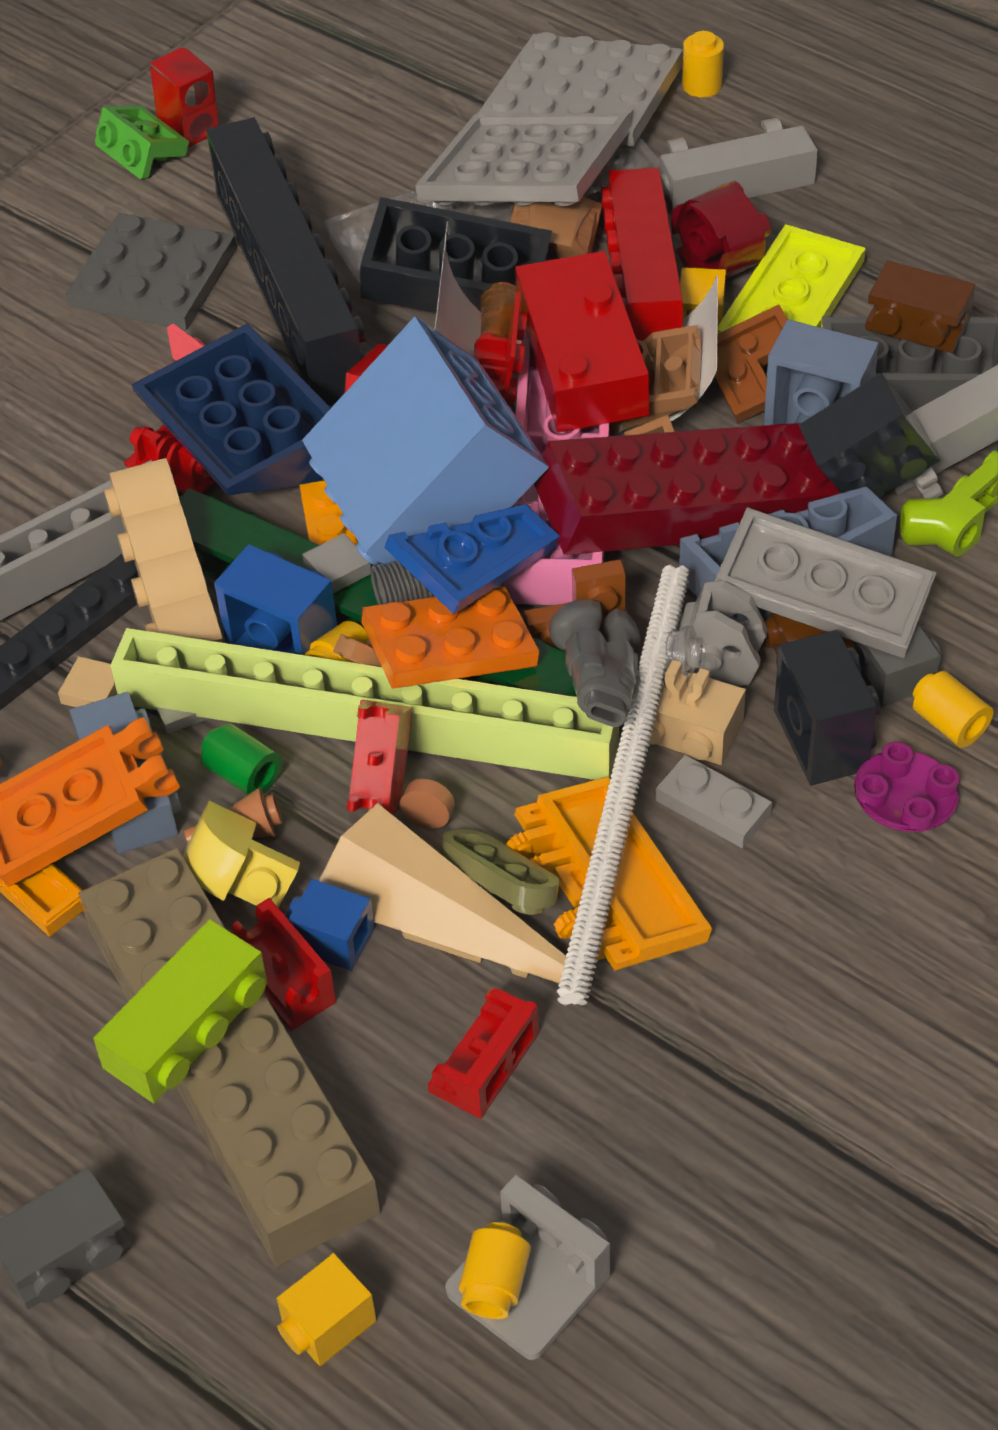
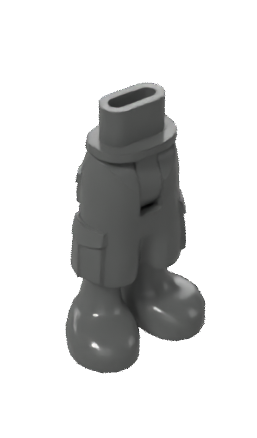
M593 599L572 601L558 609L550 620L549 633L551 640L557 648L565 651L566 667L569 675L572 676L579 708L591 720L611 727H619L624 724L626 715H628L632 708L634 685H636L638 676L637 655L640 650V634L637 625L627 612L614 609L605 617L600 627L602 620L600 602Z

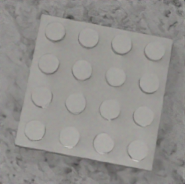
M550 32L533 34L477 113V116L534 113H629L631 127L620 145L634 146L683 66V49L669 48L665 44H653L650 46L631 44L627 40L600 41L593 40L588 36H578L575 38L560 37Z
M534 113L504 114L501 116H477V114H474L416 183L418 201H434L437 205H449L456 201H473L476 205H489L496 201L513 202L519 206H526L535 202H554L558 206L572 205L580 201L628 134L631 127L630 114Z

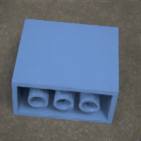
M416 316L302 440L312 457L309 460V464L323 477L327 484L324 488L325 493L339 506L343 513L340 516L341 522L355 535L359 542L356 545L357 551L364 559L375 566L380 562L385 564L386 562L390 563V561L397 560L384 548L389 535L404 531L407 536L426 533L431 525L446 522L448 527L472 522L475 515L511 508L549 468L478 359Z

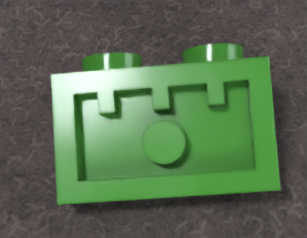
M142 105L103 106L99 125L96 129L95 145L137 178L148 179L153 159L165 161L168 157L186 156L189 141Z

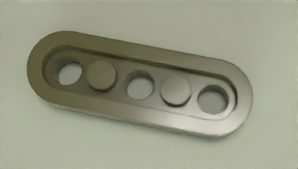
M459 829L443 834L441 855L469 878L479 883L488 893L496 894L511 903L515 911L536 915L543 913L545 908L556 904L559 878L553 873L485 833Z

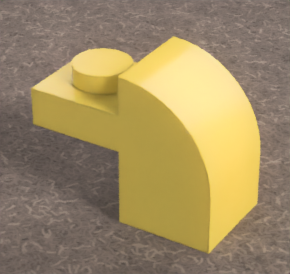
M208 801L183 854V858L201 888L223 901L226 895L230 893L256 906L270 898L279 908L298 872L300 862L252 840L256 822Z

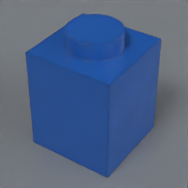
M311 879L302 897L296 896L292 900L286 918L324 962L350 971L354 968L375 930L370 898L315 879Z

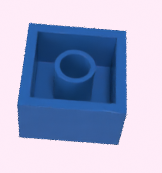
M248 544L214 582L225 642L227 644L304 655L310 650L312 642L337 626L331 580L325 578V576L317 571L307 570L288 562L276 553L265 552Z

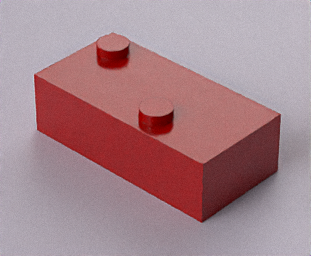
M600 251L516 266L517 292H521L519 312L527 313L525 332L557 433L649 416V373L606 252Z

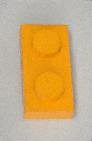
M325 481L299 484L309 541L321 545L345 533L356 546L358 544L357 538L340 520V516L343 514L342 511L324 491V488L327 486Z

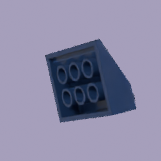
M248 323L131 384L135 394L227 495L299 486V484L318 482L323 479L309 464V460L312 457L302 440L331 408Z

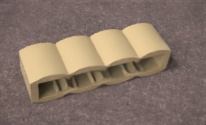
M164 458L109 473L111 488L103 489L111 518L120 516L125 529L124 533L117 534L124 561L126 563L134 560L139 575L138 578L131 579L138 607L148 605L153 623L145 625L146 631L223 643L217 617L167 459Z

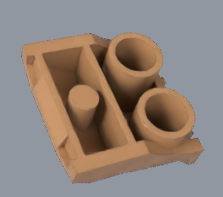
M583 196L579 202L568 206H558L554 202H535L526 206L514 205L510 222L552 230L550 260L592 253L602 204Z
M698 325L653 332L643 341L637 340L649 373V416L612 422L610 424L614 433H620L628 427L645 424L679 410L688 409L697 403L700 392L702 356L701 332Z

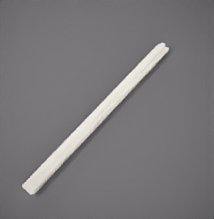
M667 565L662 569L663 573L661 574L658 592L656 593L655 606L651 613V621L649 622L645 645L643 646V655L639 661L638 676L632 697V708L626 716L625 726L622 729L624 731L621 733L620 747L617 749V757L615 758L614 768L612 769L613 773L608 785L609 789L604 801V811L601 813L600 827L597 829L598 833L593 845V855L590 857L591 861L586 873V883L583 885V894L580 897L582 900L579 902L580 906L577 909L576 923L573 925V935L570 937V947L567 949V958L564 961L566 964L563 966L564 970L561 973L563 976L560 978L561 982L558 985L560 988L557 990V993L560 997L557 1001L565 1006L571 1003L586 1005L587 1001L584 999L589 998L586 993H589L590 989L587 987L592 985L589 982L593 980L590 975L595 973L591 969L596 968L593 963H597L595 958L599 954L596 952L600 951L598 946L602 944L599 940L603 939L600 934H603L604 930L601 928L606 927L604 923L607 922V919L605 917L609 915L606 911L610 910L608 905H611V902L609 900L613 898L610 894L614 893L612 889L615 888V885L613 883L617 882L614 877L618 876L616 872L619 871V868L617 866L621 865L619 860H622V857L620 855L623 854L622 849L625 848L623 844L626 843L625 838L628 836L625 833L629 832L627 827L630 824L628 822L631 821L630 816L633 815L630 811L634 810L632 806L635 805L634 800L637 799L634 795L638 794L636 790L639 789L638 784L641 782L638 779L642 778L640 775L643 773L642 768H644L642 763L646 761L644 759L647 757L645 753L648 752V742L651 740L649 737L652 736L650 732L653 731L651 727L654 726L653 722L656 720L654 717L657 715L658 701L661 699L659 696L662 695L660 691L663 690L661 686L664 685L665 671L668 669L666 666L669 665L667 661L670 660L671 646L674 645L672 642L675 640L677 622L680 620L678 617L681 616L680 612L682 611L681 607H683L684 593H686L685 589L688 587L686 584L689 583L686 578L689 570L683 565L678 568Z

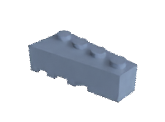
M867 486L809 502L807 510L797 513H785L784 510L768 514L888 556L892 555L897 515ZM738 522L720 527L718 535L699 539L697 534L680 538L679 567L683 565L689 570L686 577L689 583L686 585L697 598L705 583L715 581L739 527ZM758 608L763 619L770 617V611ZM734 614V618L737 620H748L745 615Z

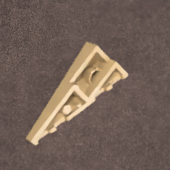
M377 803L340 837L319 881L370 898L375 923L401 931L406 939L478 963L484 958L508 966L512 974L527 978L528 974H532L556 983L561 982L560 978L563 976L561 973L564 970L563 966L566 964L564 962L567 958L566 955L380 804Z

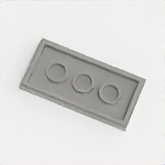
M747 507L715 581H726L750 594L758 608L827 632L838 630L841 637L904 658L934 582L936 572Z

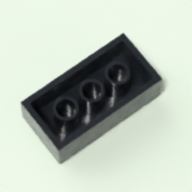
M380 197L360 265L361 298L436 313L446 232L448 262L460 289L469 301L491 321L499 326L509 327L517 292L515 267L549 261L552 230Z

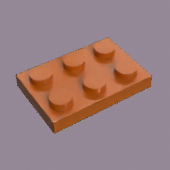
M506 587L492 589L455 614L436 597L363 607L361 623L392 689L536 667L538 663L539 649Z

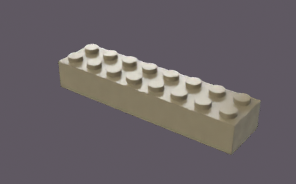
M178 848L78 893L88 928L128 1001L209 919L225 929ZM263 993L252 1007L244 1008L228 1025L224 1037L216 1046L206 1048L190 1065L186 1077L176 1088L274 1266L278 1267L379 1215L380 1208L374 1177Z

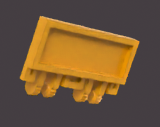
M609 776L538 795L537 802L515 809L514 815L525 832L514 834L513 837H510L506 846L559 878V885L572 906L576 907L574 910L570 909L559 915L556 922L553 923L560 939H570L573 935V925L576 923V913L578 912L577 906H580L579 902L582 900L580 897L583 894V885L586 883V873L590 866V857L593 855V845L597 838V829L600 827L601 813L604 811V801L609 789ZM634 813L630 816L631 821L628 822L630 824L627 827L629 832L625 833L628 836L625 838L626 843L623 844L625 846L622 849L623 854L620 855L622 857V860H619L621 865L617 866L619 868V871L616 872L618 876L614 877L617 882L613 883L615 885V888L612 889L614 893L610 894L613 898L609 900L611 902V905H608L610 910L606 911L609 915L605 917L607 919V922L604 923L606 927L601 928L604 930V933L600 934L603 939L599 940L602 944L598 946L600 951L596 953L599 956L595 958L596 960L606 958L614 971L707 943L712 931V927Z

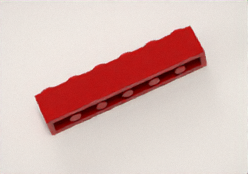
M659 168L608 170V187H601L602 213H604V231L607 234L608 256H610V266L637 340L643 341L653 332L681 328L683 325V299Z

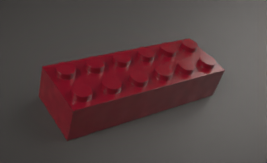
M800 423L548 441L542 457L549 468L534 483L553 530L560 535L558 542L564 555L679 545L680 538L697 534L699 539L718 535L720 527L737 522L740 525L747 507L765 514L784 510L785 513H797L807 510L809 502L841 494L817 466L798 426Z

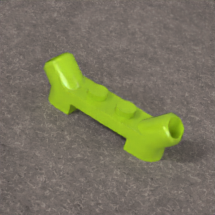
M992 451L985 458L982 466L970 476L964 475L961 477L953 490L944 498L908 499L901 508L900 533L902 541L908 546L937 545L955 557L962 556L979 542L984 515L998 503V451Z

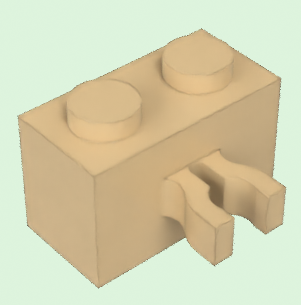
M672 660L671 664L666 666L668 669L665 671L664 685L661 686L663 690L660 691L662 695L659 696L661 699L658 701L657 715L654 717L656 720L653 722L654 726L651 727L653 731L650 732L652 736L649 737L651 740L648 744H657L685 753L693 759L706 760L722 765L744 722L746 689L709 678V670L700 668L697 674L681 669L682 662Z

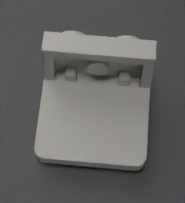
M515 1175L500 1191L502 1221L500 1223L509 1224L522 1232L521 1237L531 1246L517 1305L510 1307L507 1318L499 1320L479 1317L466 1311L461 1306L463 1294L459 1291L465 1261L447 1280L445 1288L447 1297L522 1356L534 1360L542 1356L610 1277V1243L604 1232L592 1221L585 1218L577 1220L562 1209L557 1198L548 1189L539 1184H535L532 1187Z

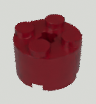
M737 181L722 184L677 205L671 217L672 235L679 233L683 245L677 248V252L686 268L726 270V279L761 262L765 253V237L771 233L767 216L755 209L750 199L745 195L744 189Z

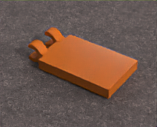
M145 717L134 720L118 733H115L108 724L0 784V879L8 887L148 811L144 798L164 797L180 788L172 768L168 770L160 754L164 750L161 740L156 731L152 733ZM136 759H147L140 767L136 762Z

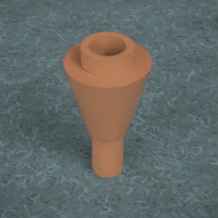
M260 787L227 808L257 823L252 838L276 837L275 826L283 824L281 811L274 794L265 796ZM196 825L184 829L187 843Z

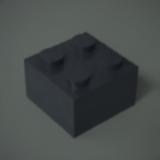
M882 373L798 425L817 466L841 493L867 486L881 499L886 493L909 479L920 476L927 468L940 461L920 420Z
M838 630L779 644L774 712L809 785L812 786L857 774L861 765L865 761L870 760L871 749L876 747L874 722L875 716L880 715V701L875 688L872 685L866 686L861 676L860 662L855 650L852 647H846Z

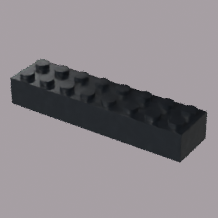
M255 117L208 128L206 133L216 196L298 375L328 406L335 404L345 393L346 373L365 357L364 351L360 350V343L366 342L362 321L358 315L354 317L351 315L352 307L348 292L345 287L338 288V277L332 260H324L325 251L321 237L318 233L312 235V225L306 207L299 208V197L293 181L286 182L287 175L283 160L280 156L275 157L274 146L269 132L262 133Z

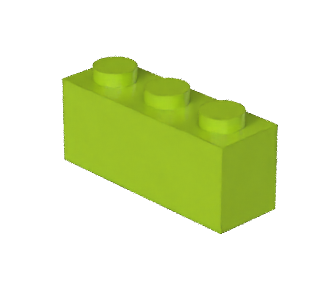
M209 919L93 1037L102 1068L154 1104L168 1089L176 1088L184 1080L190 1065L206 1048H212L221 1041L228 1025L244 1008L252 1007L260 999L265 986L268 984L262 953Z

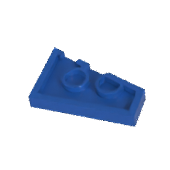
M524 504L475 515L470 523L448 527L446 522L431 525L426 533L407 536L404 531L388 536L384 548L442 604L455 614L554 550L560 535L531 508Z

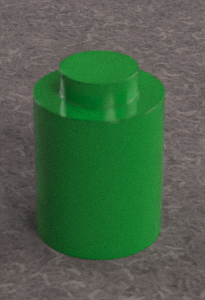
M225 724L211 730L201 745L202 765L247 795L259 787L263 793H266L280 773L282 766L281 756L232 724Z

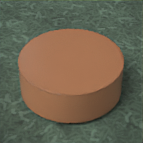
M417 779L410 782L400 800V809L403 815L413 824L428 829H438L445 826L455 807V800L451 792L442 784L430 779Z

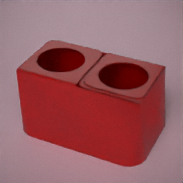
M185 47L150 62L161 72L159 73L150 66L156 116L189 141L188 147L207 139L206 129L219 126L213 70ZM194 84L196 103L192 107L186 103V93Z

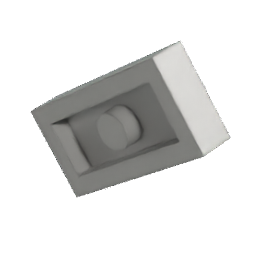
M687 755L683 756L656 788L657 802L742 849L770 817L772 811V801Z

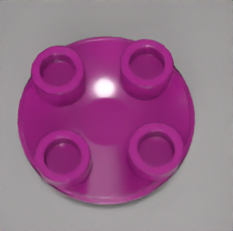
M891 742L883 747L882 753L874 755L870 760L865 761L861 765L855 777L854 793L860 807L876 822L894 830L922 832L944 824L954 814L959 800L958 784L960 779L959 774L953 767L941 764L927 755L914 752L905 743Z

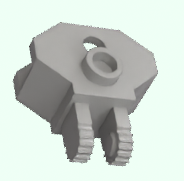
M726 581L707 582L704 584L696 602L686 603L684 613H680L681 616L678 617L680 620L677 622L678 626L675 632L676 636H674L675 640L672 642L674 645L671 646L670 660L667 662L671 664L672 660L682 662V665L689 664L694 673H698L700 668L709 670V676L734 686L749 685L759 668L761 658L758 651L767 636L768 628L750 594ZM734 614L745 615L748 620H737L734 618Z

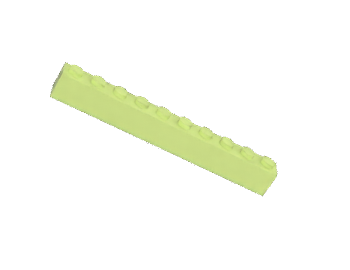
M126 628L110 665L117 695L128 692L134 707L157 710L156 707L191 712L196 713L197 717L355 742L358 724L357 711L361 700L413 707L408 750L592 780L611 777L619 746V727H611L591 720L579 708L577 697L462 679L392 689L382 667Z

